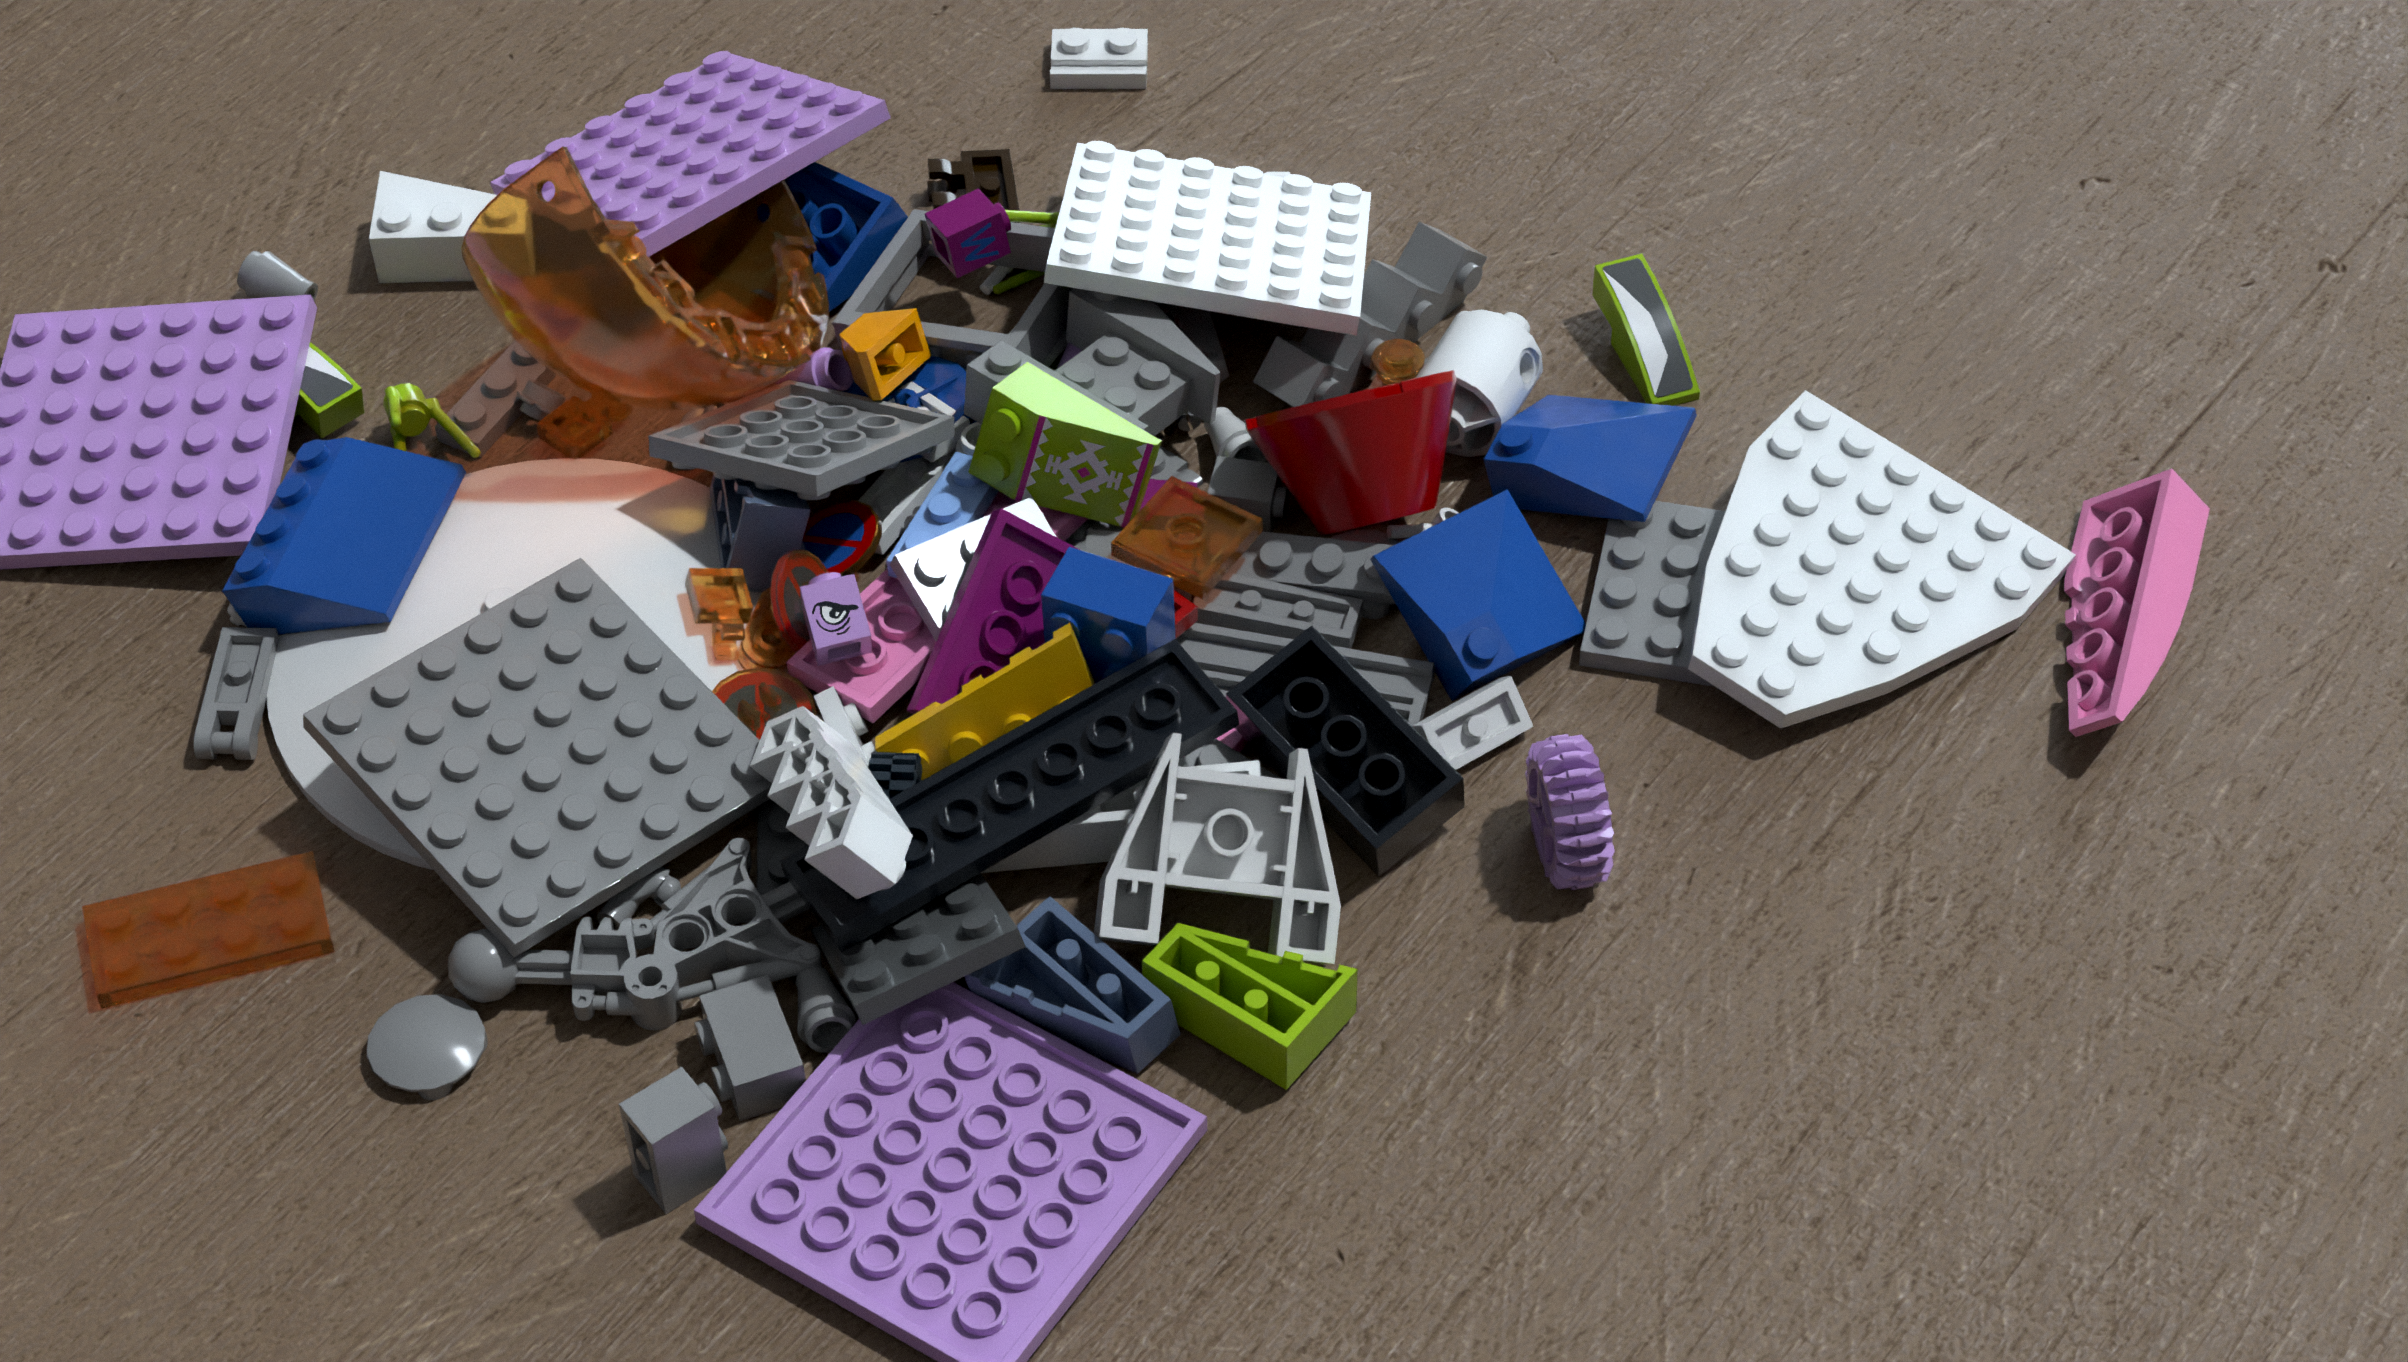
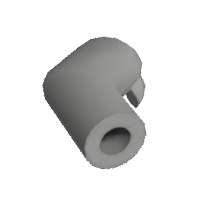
M660 867L611 897L598 913L597 920L600 923L604 917H610L613 930L618 931L624 918H631L647 898H653L661 906V904L681 889L680 881L669 875V869Z

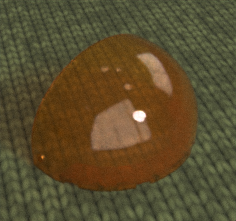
M562 146L492 199L474 219L463 239L461 247L462 258L488 308L516 342L541 365L572 385L596 396L628 406L665 411L695 410L724 405L742 399L771 386L811 360L810 356L821 348L827 332L829 302L825 277L819 272L814 274L810 255L817 251L810 229L785 179L648 257L644 243L639 237L635 236L639 232L636 225L632 221L605 218L593 200L568 148ZM547 181H551L555 187V195L547 202L542 196V187ZM763 203L767 204L770 209V216L765 222H761L757 216L758 207Z

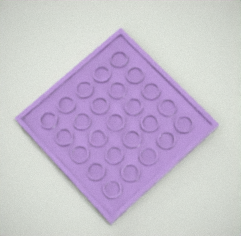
M719 51L705 57L702 61L703 65L690 72H682L670 76L664 81V86L650 94L632 97L625 102V108L611 116H600L592 119L585 125V130L573 137L560 138L549 143L545 147V152L535 158L517 161L509 165L504 171L505 174L491 181L490 184L495 195L526 201L527 212L648 258L890 119L885 100L863 94L860 91L836 86L833 83L813 79L807 75H800L780 67L757 62L754 59L734 55L728 51Z
M311 294L15 314L0 368V569L242 555L255 532L257 524L264 516L280 485L317 312V306Z
M952 982L864 1025L858 1020L694 1209L696 1224L937 1362H1027L1206 1133L1207 1116Z

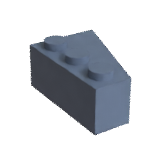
M713 475L710 495L723 588L772 594L773 576L778 563L788 554H801L805 557V545L802 540L811 509L805 499L797 496V492L782 488L774 490L760 489L755 486L753 481L741 478L719 479Z
M1051 896L1045 899L1016 925L1025 948L964 976L969 991L1088 1054L1137 1074L1181 1035L1171 999Z

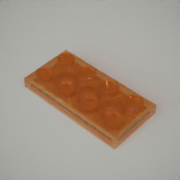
M313 851L82 906L95 991L101 1009L335 952Z

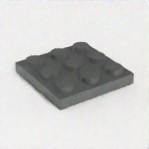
M981 873L843 952L839 950L822 925L811 929L822 955L862 1025L1025 948L1018 927Z

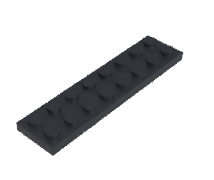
M1174 639L890 798V802L913 835L904 859L906 861L905 871L899 881L891 888L879 890L859 899L854 898L804 860L809 845L780 860L783 873L839 950L843 952L1146 779L1165 739L1172 733L1182 734L1179 759L1239 726L1238 711L1179 642Z

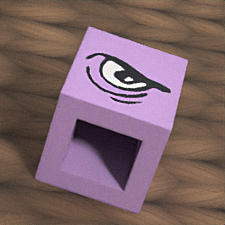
M838 572L824 573L812 578L809 581V585L800 587L801 606L817 666L872 653L871 633L855 574L841 577V574Z

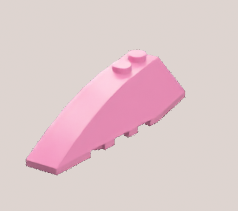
M2173 469L2083 501L2071 550L2076 556L2066 570L2064 578V592L2071 598V608L2065 611V625L2072 631V644L2066 647L2067 662L2073 667V677L2067 682L2069 731L2075 737L2123 722L2145 694L2163 664L2180 627L2192 591L2210 508Z

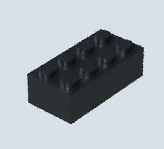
M1313 626L1306 629L1226 693V698L1238 711L1239 726L1235 727V729L1283 779H1287L1289 754L1298 748L1308 749L1322 819L1378 877L1465 807L1464 778Z

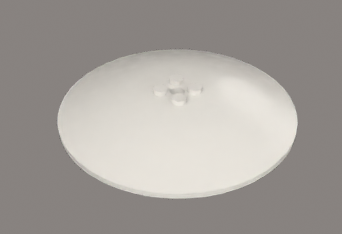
M558 458L512 463L465 474L391 622L280 634L266 700L268 718L278 752L291 778L308 801L330 822L354 839L385 855L415 866L433 870L303 728V714L579 558H582L715 695H717L722 687L737 678L755 674L779 676L797 685L808 699L812 689L789 677L786 662L797 651L791 647L782 635L774 613L772 594L723 588L709 487L662 469L629 462L603 459Z

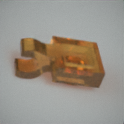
M689 568L685 587L695 624H712V647L716 660H738L739 652L736 641H744L745 629L743 624H749L753 611L743 569Z

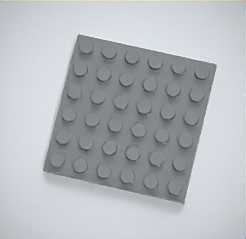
M582 558L573 561L303 714V728L514 958L770 799L767 795L772 783L750 767L760 740Z

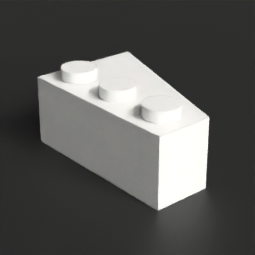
M380 171L369 234V242L379 283L530 279L534 244L526 201Z

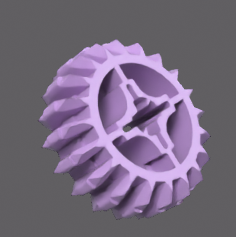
M1568 734L1550 736L1545 740L1532 743L1526 759V794L1529 805L1528 813L1530 814L1532 825L1531 831L1534 835L1540 861L1544 866L1545 876L1550 878V882L1556 889L1570 888L1571 890L1593 887L1596 883L1607 881L1613 867L1612 856L1615 850L1612 836L1614 831L1611 824L1612 812L1608 802L1609 793L1606 791L1604 773L1600 770L1599 758L1594 753L1593 746L1582 735L1568 736Z

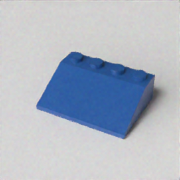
M349 437L331 440L317 439L303 443L285 478L278 486L276 494L264 516L257 524L255 532L243 554L236 562L235 568L222 592L247 628H277L278 635L391 622L466 474L462 464Z

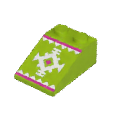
M1026 362L992 387L968 473L1014 500L1022 501L1033 497L1038 506L1131 529L1136 524L1162 441L1031 363Z

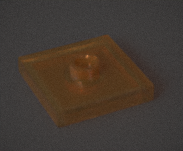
M1171 476L1111 542V556L1134 567L1173 578L1175 587L1203 600L1263 532V519Z

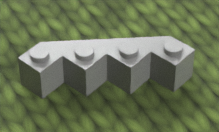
M1418 222L1395 267L1372 259L1363 279L1361 313L1357 336L1308 328L1301 343L1277 336L1253 382L1293 407L1354 393L1378 373L1391 349L1396 348L1405 351L1464 302L1467 295L1478 286L1483 273L1482 267L1487 256L1440 229Z

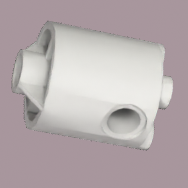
M1482 309L1459 312L1416 376V378L1451 370L1455 371L1457 383L1446 452L1465 457L1487 454L1501 425L1517 415L1543 372L1542 353L1533 336L1529 333L1530 325L1523 316L1513 312L1503 315Z

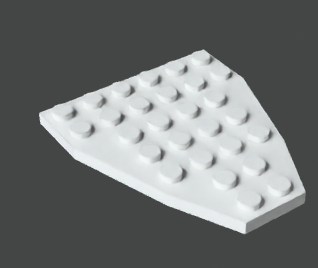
M1805 390L1749 446L1702 577L1688 669L1777 727L1784 728L1885 695L2016 630L2066 574V570L2075 559L2076 554Z

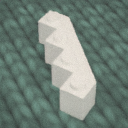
M804 706L768 721L750 767L772 783L767 797L790 813L786 828L809 845L804 860L856 899L882 889H889L895 885L905 871L906 861L904 859L913 835L853 744Z

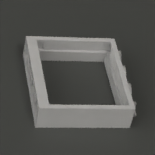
M914 209L832 322L840 351H842V342L839 336L841 332L864 313L890 311L929 256L938 257L935 254L933 244L929 243V240H932L924 213L929 211ZM1010 222L1011 230L1006 232L1011 253L989 264L1045 272L1055 228ZM1044 283L1011 334L921 321L931 356L956 362L966 371L968 363L1002 340L1043 364L1067 328L1069 294L1075 288Z

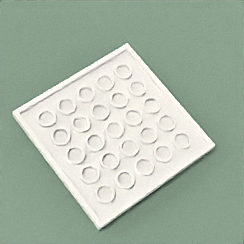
M1091 141L1087 144L1077 143L1046 263L1044 283L1357 336L1361 313L1371 192L1362 191L1360 187L1350 183H1336L1333 186L1313 183L1308 177L1297 174L1286 175L1284 178L1265 175L1261 170L1250 166H1239L1235 169L1214 166L1211 161L1203 158H1188L1185 161L1165 158L1162 153L1150 149H1142L1136 152L1118 150L1112 144L1103 141Z

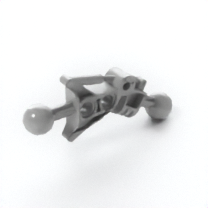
M735 838L729 841L724 850L708 868L661 904L662 911L651 920L646 918L634 920L632 918H624L618 931L613 930L612 919L604 917L598 929L593 930L591 917H583L576 929L573 951L526 950L515 958L488 929L470 931L455 942L448 957V976L454 987L466 999L481 1003L501 1000L515 990L517 984L572 985V1005L577 1019L586 1021L594 1016L595 1010H606L607 1015H631L632 1020L644 1029L661 1030L670 1027L678 1020L682 1014V1001L699 997V995L767 974L771 982L793 976L797 977L804 969L817 966L822 967L820 949L816 945L792 936L781 924L809 910L806 903L790 882L760 895L749 878L752 866L749 842L743 838ZM738 923H748L742 926H733ZM655 943L654 954L637 956V949L648 948ZM696 948L689 952H681L684 949Z

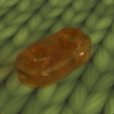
M769 587L759 597L737 649V659L741 667L750 675L764 674L782 677L788 672L786 662L797 650L793 649L782 635L774 613L772 587Z

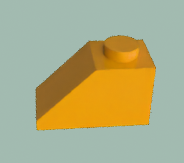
M917 308L864 313L839 334L842 342L843 356L849 364L854 382L873 401L884 399L931 357Z

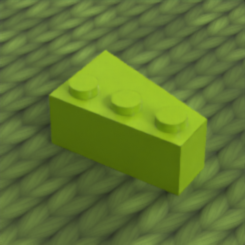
M1177 923L1142 960V975L1171 999L1179 1026L1286 1090L1356 1013L1358 969L1340 964L1337 971L1304 963L1303 955L1286 950L1283 957L1250 949L1249 941L1181 923Z

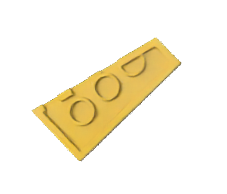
M1071 623L1054 631L1053 639L1032 650L1029 646L1010 657L1009 665L984 679L980 675L964 684L962 692L943 704L934 702L876 736V752L919 753L922 764L921 780H924L1094 685V679Z

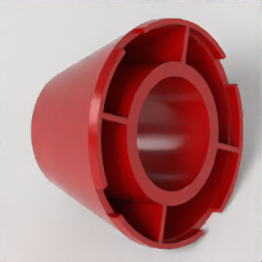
M1454 370L1256 416V418L1245 419L1244 423L1250 437L1319 534L1336 533L1417 514L1437 507L1457 379Z

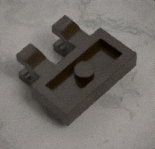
M1010 149L961 151L960 161L950 162L939 158L928 159L929 179L933 181H927L929 202H933V209L979 188L993 204L999 202L1005 210L1020 211ZM958 189H964V194L955 195Z

